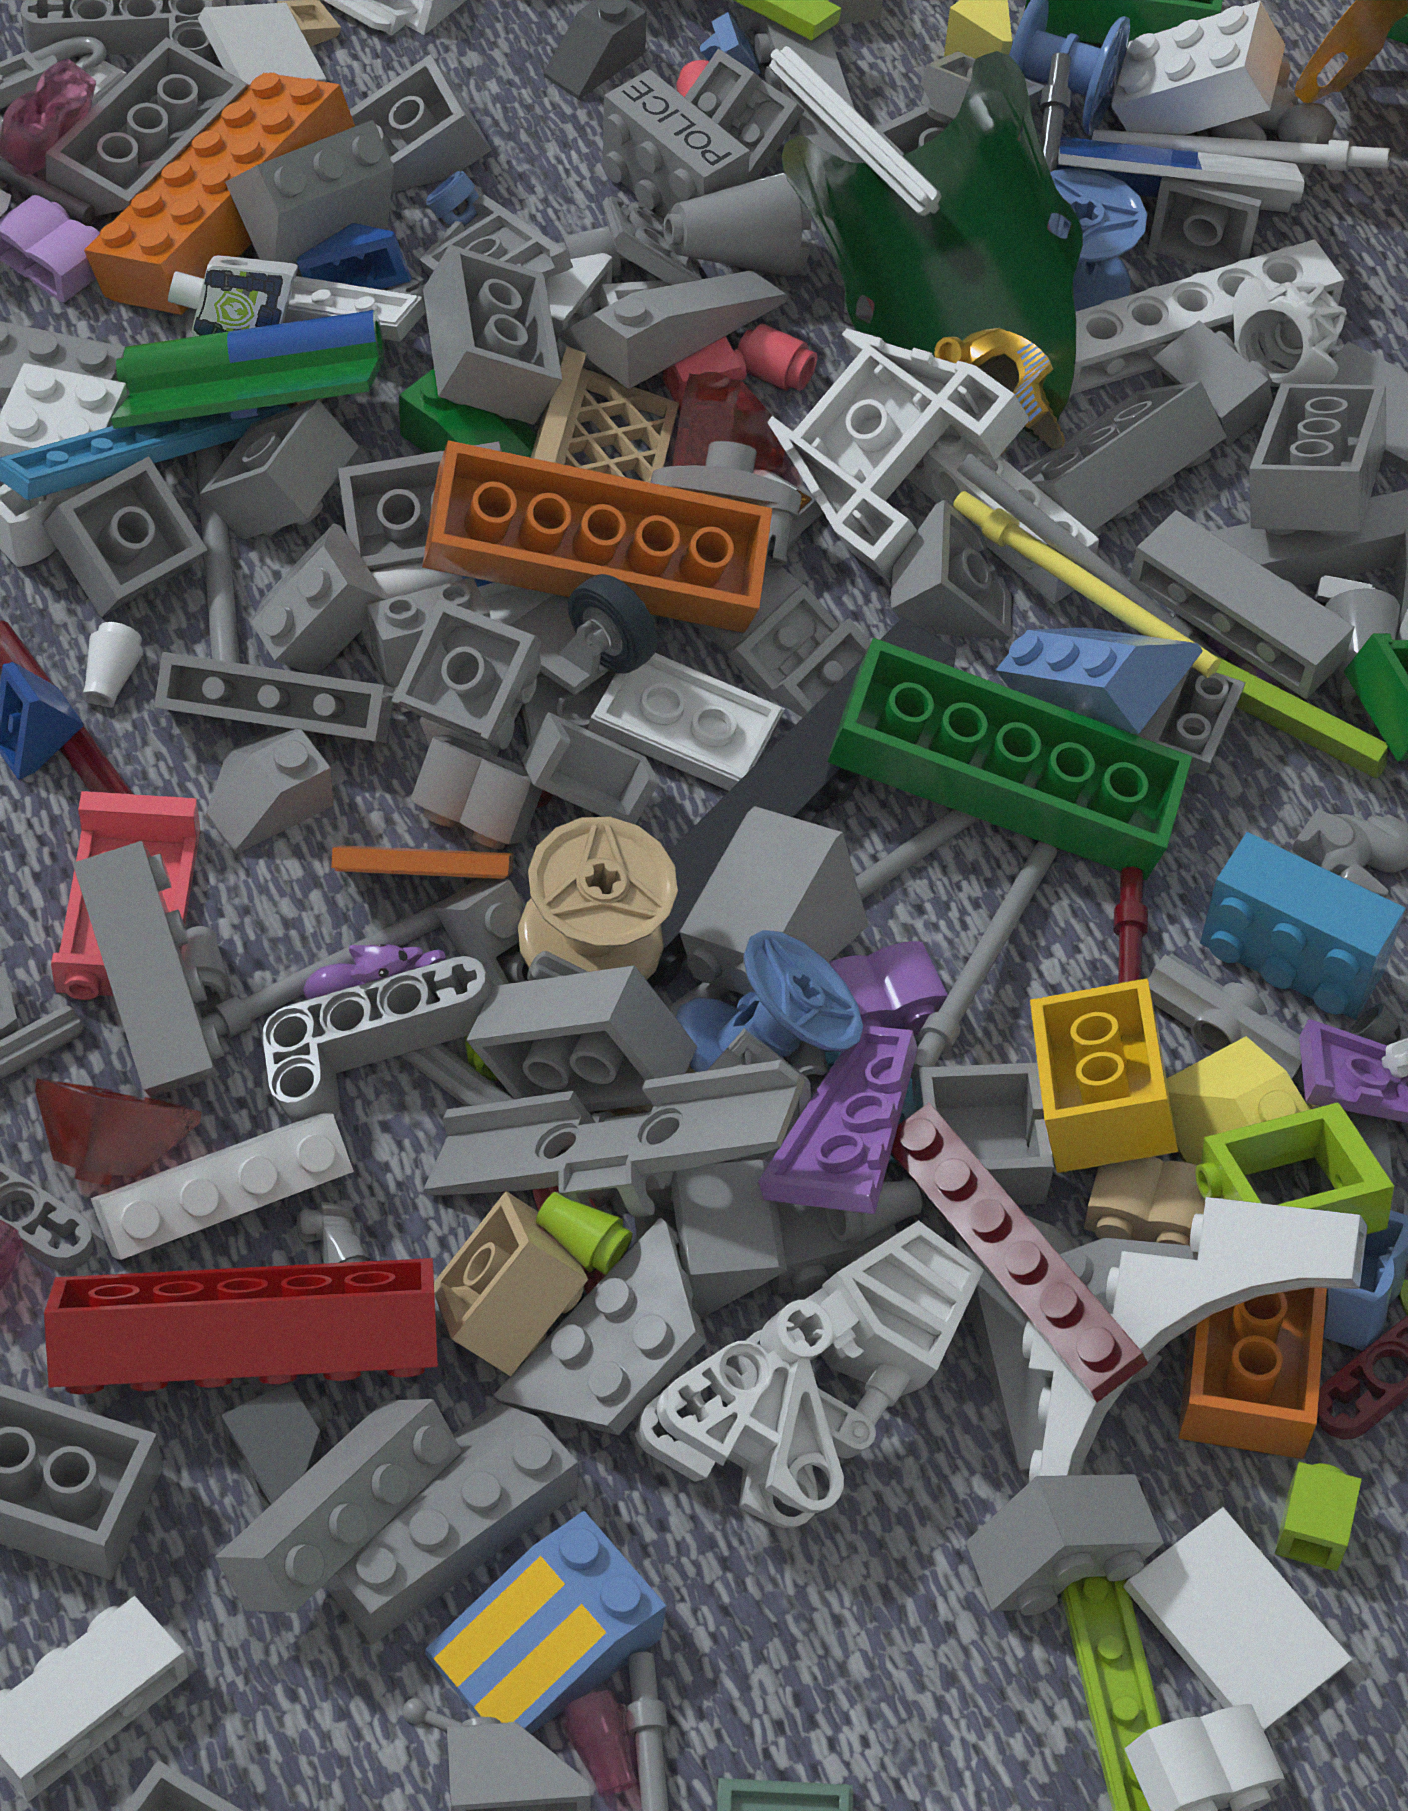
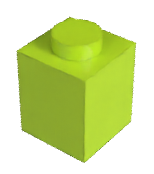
M1298 1462L1288 1490L1275 1555L1337 1572L1348 1547L1362 1479L1346 1475L1341 1469L1333 1465L1323 1463L1310 1465Z

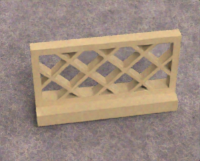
M566 346L560 362L563 381L544 409L530 458L625 477L622 472L634 469L643 481L651 483L653 471L664 466L679 403L637 387L628 389L615 379L582 368L586 353ZM586 389L606 396L610 402L597 404ZM644 410L661 416L663 419L647 422L638 411ZM621 414L630 426L618 428L609 417ZM593 421L601 432L589 435L580 423ZM642 439L651 450L639 453L630 441ZM613 445L622 457L610 459L601 447ZM584 451L593 463L580 466L571 454Z

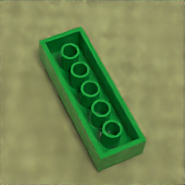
M872 638L856 674L827 762L1121 871L1126 867L1140 868L1143 871V880H1147L1168 847L1193 756L882 640Z

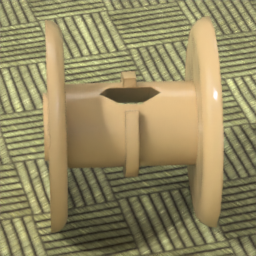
M581 817L556 827L537 845L528 868L531 899L526 903L518 925L520 953L528 967L530 968L537 954H540L542 951H548L588 972L635 965L647 980L657 969L664 948L661 924L670 915L678 892L675 865L661 842L638 825L613 817Z

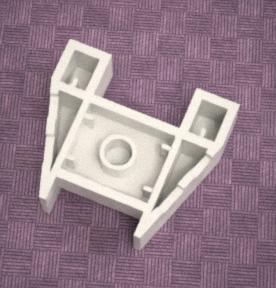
M846 328L842 336L856 355L853 362L794 431L790 430L773 416L767 423L825 513L834 531L851 553L888 582L892 583V568L917 532L907 517L886 502L894 490L948 427L996 460L1030 419L1014 393L975 365L961 361L953 363L935 358L930 352L913 348L911 351L884 343L882 338Z

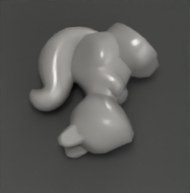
M1283 55L1269 111L1208 129L1213 137L1267 141L1263 130H1275L1278 132V138L1281 142L1329 144L1337 121L1323 104L1306 103L1297 105L1298 97L1295 96L1294 89L1288 88L1291 67L1288 58ZM1296 163L1304 177L1310 174L1313 164Z

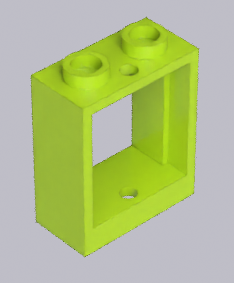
M1339 1102L1204 1137L1201 1164L1197 1165L1195 1170L1197 1186L1205 1200L1206 1197L1261 1203L1244 1175L1315 1157L1335 1189L1278 1205L1357 1214L1367 1224V1234L1388 1228L1394 1191L1393 1183Z

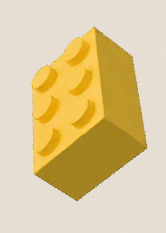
M1148 978L1031 999L1030 1005L1044 1121L1057 1173L1178 1152L1159 1030Z

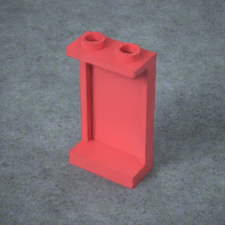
M81 791L78 811L82 831L76 862L142 841L151 856L162 855L172 888L162 890L168 912L178 909L185 925L200 836L197 798ZM74 869L59 953H53L51 961L56 993H66L68 996L78 1000H91L98 995L114 996Z

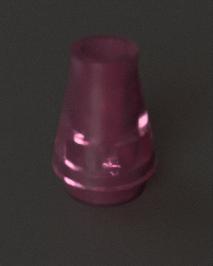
M613 1690L595 1692L567 1704L564 1707L567 1722L563 1724L562 1728L594 1781L599 1797H606L636 1786L637 1780L632 1765L626 1705L617 1702Z

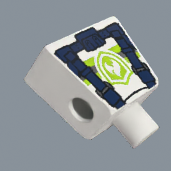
M221 255L213 256L208 263L204 279L175 271L169 290L168 302L196 309L191 332L194 337L283 324L299 265Z

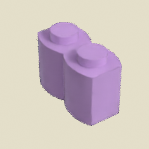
M33 195L0 219V260L24 277L29 278L34 284L60 302H66L96 279L84 249L100 232L92 226H85L78 221L71 220L66 210L57 202H50L43 197Z

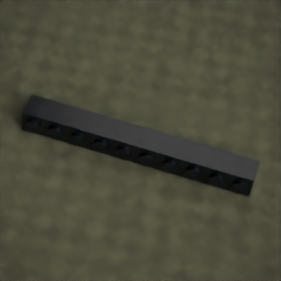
M904 617L880 639L954 667L956 649ZM864 656L667 853L675 865L678 892L670 915L661 924L664 948L656 971L647 979L652 988L658 983L662 986L668 985L680 971L683 957L686 955L680 930L743 819L754 806L821 825L824 812L833 803L839 806L843 805L854 792L860 774L830 764L827 760L856 674Z

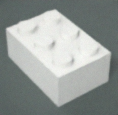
M1261 1L1242 7L1233 6L1222 13L1200 20H1188L1178 27L1155 34H1143L1135 40L1129 41L1112 108L1127 132L1187 135L1269 111L1285 43Z

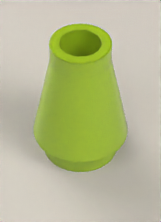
M553 1192L546 1199L535 1221L537 1225L547 1230L588 1272L597 1269L605 1275L623 1258L633 1237V1233L623 1227L622 1218L567 1199L557 1192Z

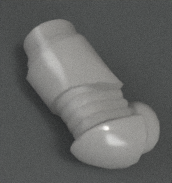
M320 1201L317 1210L303 1209L299 1212L297 1216L298 1237L303 1242L319 1240L324 1264L370 1261V1257L354 1232L353 1225L356 1221V1216L348 1208L335 1203Z

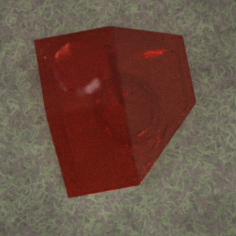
M704 372L700 375L689 374L682 400L672 466H705L708 446L711 442L715 441L736 442L752 447L757 452L754 467L760 465L761 470L773 471L782 468L786 452L767 423L772 414L742 380L729 379L726 375L718 372Z
M39 1078L36 1080L35 1093L52 1158L54 1161L76 1168L74 1178L78 1180L109 1185L111 1184L112 1175L137 1177L200 1124L202 1111L171 1101L144 1097L143 1102V1098L112 1092L111 1089Z

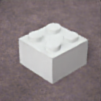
M24 363L0 413V457L113 426L111 418L127 398L126 383Z

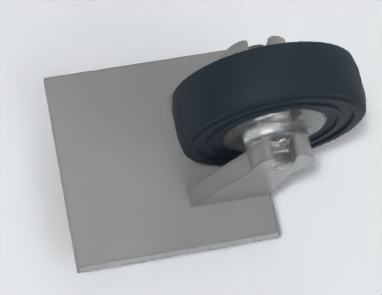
M599 574L589 578L580 584L571 593L570 597L553 594L509 625L533 634L542 641L539 648L541 659L539 671L574 695L609 670L626 674L638 669L655 654L658 643L654 622L644 602L621 580L606 574Z

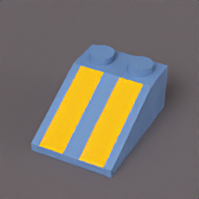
M583 1511L533 1545L425 1649V1655L476 1717H493L500 1720L501 1723L517 1722L532 1734L627 1665L630 1655L644 1652L659 1641L662 1637L667 1605L589 1515Z

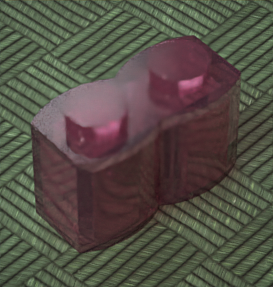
M70 59L61 60L50 66L40 77L36 90L19 96L6 110L0 135V156L24 175L33 174L46 166L45 153L91 110L96 80Z

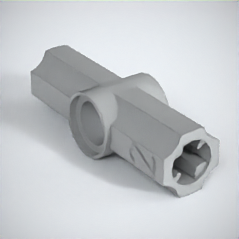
M1172 953L1169 956L1165 954L1156 964L1148 978L1153 1004L1190 1027L1191 1034L1198 1045L1202 1046L1206 1043L1219 1051L1247 1036L1287 1071L1294 1084L1303 1076L1299 1042L1300 1035L1269 1016L1264 1002L1253 990L1243 984L1234 982L1222 986Z

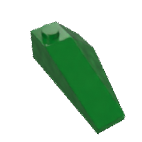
M434 368L399 394L400 435L425 453L444 451L448 440L473 446L499 441L502 452L531 457L536 435L526 422L513 418H503L496 413L465 404H456L448 399L438 397Z

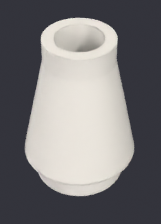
M105 622L99 626L98 631L90 635L86 681L82 693V698L87 703L112 708L118 694L143 656V650L140 646L142 638L131 627L116 622Z

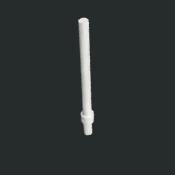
M1096 129L1092 136V140L1282 162L1326 165L1327 170L1348 171L1349 166L1388 169L1390 162V148L1351 146V141L1329 140V144H1312Z

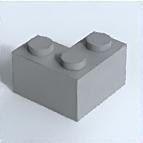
M1124 1474L1036 1476L965 1543L991 1610H1020L1023 1615H1035L1053 1607L1058 1602L1057 1595L1072 1582L1084 1577L1106 1576L1109 1581H1120L1134 1576L1143 1569V1561L1164 1542L1136 1475Z

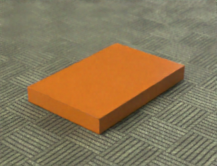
M342 845L332 848L331 868L342 872L506 879L513 873L514 853Z

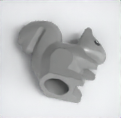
M1317 808L1295 840L1294 846L1290 851L1382 897H1386L1389 893L1388 889L1364 868L1367 865L1381 872L1396 873L1408 868V823L1389 814L1384 817L1372 815L1367 820L1348 814H1328Z

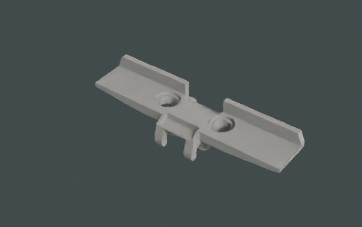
M782 1060L645 1080L642 1090L653 1104L652 1111L613 1116L610 1112L606 1111L595 1113L591 1116L574 1091L447 1109L443 1121L448 1136L425 1184L424 1191L427 1195H454L525 1191L559 1186V1194L565 1198L594 1208L589 1198L605 1197L611 1188H617L631 1215L634 1217L653 1215L655 1205L648 1197L646 1191L669 1187L675 1170L690 1169L781 1148L805 1082L800 1074ZM562 1149L567 1150L560 1156L555 1157Z

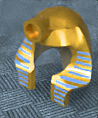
M1002 328L978 331L970 334L963 341L958 337H945L938 341L934 351L935 358L953 363L961 361L977 366L1016 395L1030 419L1025 426L1032 429L1035 435H1039L1040 440L1045 441L1046 445L1053 449H1059L1064 446V434L1060 431V425L1057 423V418L1053 416V410L1049 407V401L1043 390L1045 378L1053 370V367L1048 357L1034 343Z

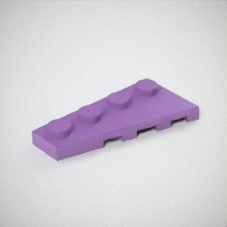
M1308 1019L1299 1036L1306 1103L1326 1106L1339 1102L1344 1111L1408 1123V1076L1401 1079L1392 1076L1389 1068L1383 1067L1382 1057L1386 1056L1387 1045Z
M863 1025L860 1042L840 1053L785 1138L781 1148L778 1149L758 1180L764 1200L875 1214L918 1050L913 1030Z

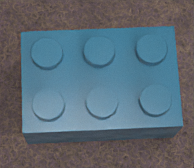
M1246 832L1216 879L1200 944L1208 947L1211 953L1221 961L1227 963L1238 962L1261 973L1264 980L1274 987L1281 989L1291 988L1312 998L1315 1004L1327 1013L1335 1015L1342 1013L1356 1020L1385 972L1406 908L1258 836Z

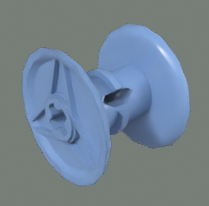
M1030 0L1016 31L1009 56L1020 67L1025 79L1048 85L1052 55L1055 53L1068 54L1071 57L1068 88L1071 92L1086 96L1083 111V130L1086 134L1093 136L1094 130L1098 129L1111 103L1119 80L1128 45L1130 19L1124 16L1117 19L1111 26L1102 47L1098 48L1078 42L1079 36L1070 33L1067 38L1047 33L1048 0Z
M1069 168L1050 172L1056 189L1071 204L1083 232V248L1073 279L1075 312L1099 305L1108 300L1129 296L1131 279L1123 261L1117 256L1133 249L1145 233L1147 212L1140 196L1124 181L1102 171ZM1052 213L1049 220L1052 233L1066 239L1071 222L1058 213Z
M762 930L751 936L743 959L747 977L755 992H749L739 1000L737 1008L718 999L694 998L681 1005L676 1015L678 1022L697 1045V1049L690 1062V1066L695 1072L707 1071L744 1028L782 1058L796 1051L801 1040L821 1050L846 1051L860 1042L863 1030L858 1004L844 980L831 965L804 942L783 932Z

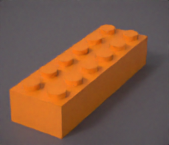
M272 72L263 73L251 82V85L232 104L226 106L221 115L203 133L197 135L192 140V144L172 163L165 166L161 174L143 192L137 194L132 199L131 204L113 222L104 226L100 234L84 249L103 295L115 302L182 315L189 307L168 302L169 290L175 271L204 279L208 263L213 256L239 257L252 244L225 182L258 164L355 127L341 85L316 81L312 78L303 79L278 75Z
M448 440L438 467L422 568L564 597H570L571 593L589 578L599 574H606L621 580L630 587L641 601L644 602L650 614L745 633L760 608L773 508Z

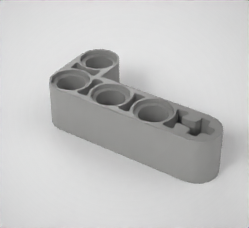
M25 0L20 8L25 45L30 53L75 36H89L98 39L104 43L107 51L106 55L150 53L167 37L217 66L216 53L198 21V17L204 7H213L212 0Z
M461 956L285 1006L275 1011L267 1019L263 1027V1043L271 1093L292 1123L319 1113L333 1114L335 1118L340 1107L336 1073L468 1036L485 1001L491 994L494 984L482 963L475 958Z

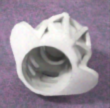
M1247 278L1239 285L1234 296V345L1238 353L1249 363L1255 360L1267 370L1272 379V387H1280L1281 383L1329 384L1337 376L1339 367L1328 354L1337 343L1347 312L1345 308L1338 306L1335 300L1324 291V285L1319 282L1316 284L1285 282L1269 291L1260 278ZM1276 361L1277 363L1287 367L1288 369L1279 368L1271 362Z

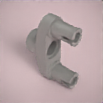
M715 441L711 442L708 446L705 466H669L653 471L651 483L773 508L766 562L769 544L774 543L772 565L783 566L787 564L792 520L797 519L799 516L801 494L783 483L753 474L757 454L755 449L736 442Z

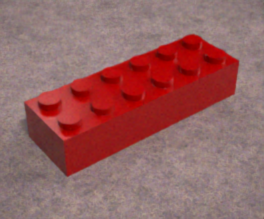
M433 1258L55 1277L44 1311L49 1388L65 1387L67 1393L77 1395L96 1393L104 1389V1385L130 1383V1388L133 1390L153 1391L167 1387L168 1381L194 1380L196 1386L214 1388L226 1386L233 1382V1378L259 1377V1381L265 1384H283L296 1380L298 1374L323 1373V1377L327 1380L344 1381L359 1377L361 1371L387 1370V1374L393 1377H413L423 1374L425 1368L438 1367Z

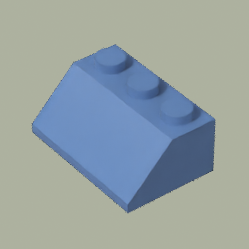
M1088 627L1027 630L1024 635L1013 642L1009 649V654L997 667L996 672L1010 689L1123 731L1139 734L1203 650L1198 643Z

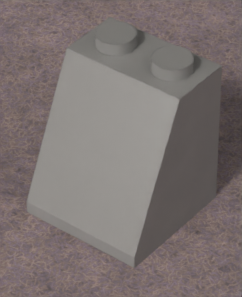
M754 806L743 819L680 930L687 955V964L693 977L704 983H711L746 995L749 992H755L748 980L743 959L747 942L754 934L762 930L783 932L804 942L829 963L869 926L843 832Z

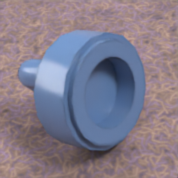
M457 171L442 181L429 194L426 199V205L437 218L441 217L449 226L455 221L462 222L465 226L477 215L473 203L479 198V195L474 189L475 184L464 171ZM467 199L468 204L465 211L460 215H455L452 210Z

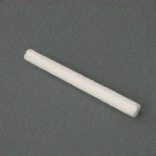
M786 46L780 51L778 49L772 51L770 56L773 60L769 64L770 69L918 215L925 216L929 212L935 214L940 209L938 202L942 197L941 193L792 48Z

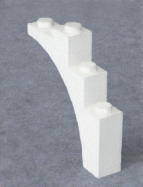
M1206 1197L1204 1214L1196 1213L1191 1226L1190 1248L1192 1252H1198V1260L1122 1251L1119 1268L1111 1267L1107 1280L1106 1301L1108 1305L1114 1306L1113 1314L1110 1315L1139 1347L1148 1362L1170 1340L1210 1315L1253 1298L1304 1288L1360 1289L1367 1224L1357 1214ZM1028 1321L1023 1335V1356L1030 1359L1029 1368L1040 1376L1053 1378L1052 1386H1044L1040 1396L1038 1419L1040 1424L1046 1425L1043 1450H1035L1032 1455L1029 1483L1036 1476L1081 1475L1085 1458L1106 1413L1131 1378L1096 1403Z

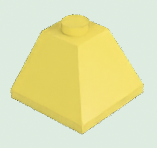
M1247 1036L1167 1078L1178 1148L1177 1153L1182 1161L1186 1163L1201 1164L1204 1137L1310 1110L1287 1071Z

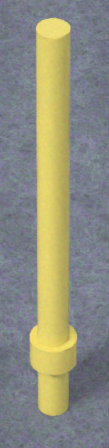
M966 491L961 492L956 497L953 507L967 519L980 526L983 536L1000 547L1010 546L1142 635L1195 643L1019 527L1020 521L1002 508L993 510ZM1201 647L1203 652L1191 667L1209 678L1218 670L1221 660Z

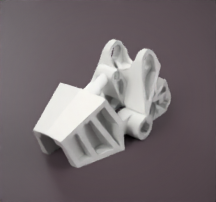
M918 1220L835 1273L822 1284L823 1288L805 1300H796L786 1305L764 1325L762 1330L753 1333L745 1341H737L727 1345L677 1378L638 1414V1423L635 1431L638 1444L646 1453L694 1482L706 1479L715 1462L723 1466L725 1461L729 1459L743 1468L738 1508L782 1528H795L805 1524L815 1513L830 1508L840 1498L844 1488V1475L838 1456L841 1458H851L868 1448L874 1442L876 1436L874 1426L887 1406H894L899 1397L923 1388L938 1370L984 1268ZM819 1354L831 1369L866 1383L864 1387L866 1393L855 1410L817 1388L810 1362ZM710 1385L717 1396L705 1403L701 1392ZM722 1400L728 1404L727 1407L722 1405ZM686 1405L693 1416L689 1415L682 1419L677 1412ZM660 1421L662 1427L674 1436L676 1441L674 1442L668 1434L658 1438L654 1434L652 1427ZM812 1465L821 1468L829 1479L830 1489L827 1496L822 1500H818L817 1485ZM773 1495L780 1498L784 1504L803 1512L796 1517H788L781 1514L775 1508Z

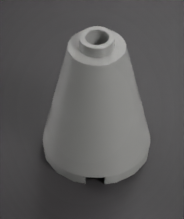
M785 173L772 175L676 203L671 210V214H667L664 218L663 232L665 241L668 245H672L675 253L680 256L780 276L798 275L804 269L809 257L810 246L801 247L802 230H811V214L787 181Z

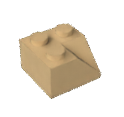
M505 1191L434 1281V1292L451 1339L507 1375L512 1376L520 1364L526 1361L545 1341L546 1332L559 1315L569 1312L578 1303L588 1278L581 1264L547 1230L536 1224L538 1211Z

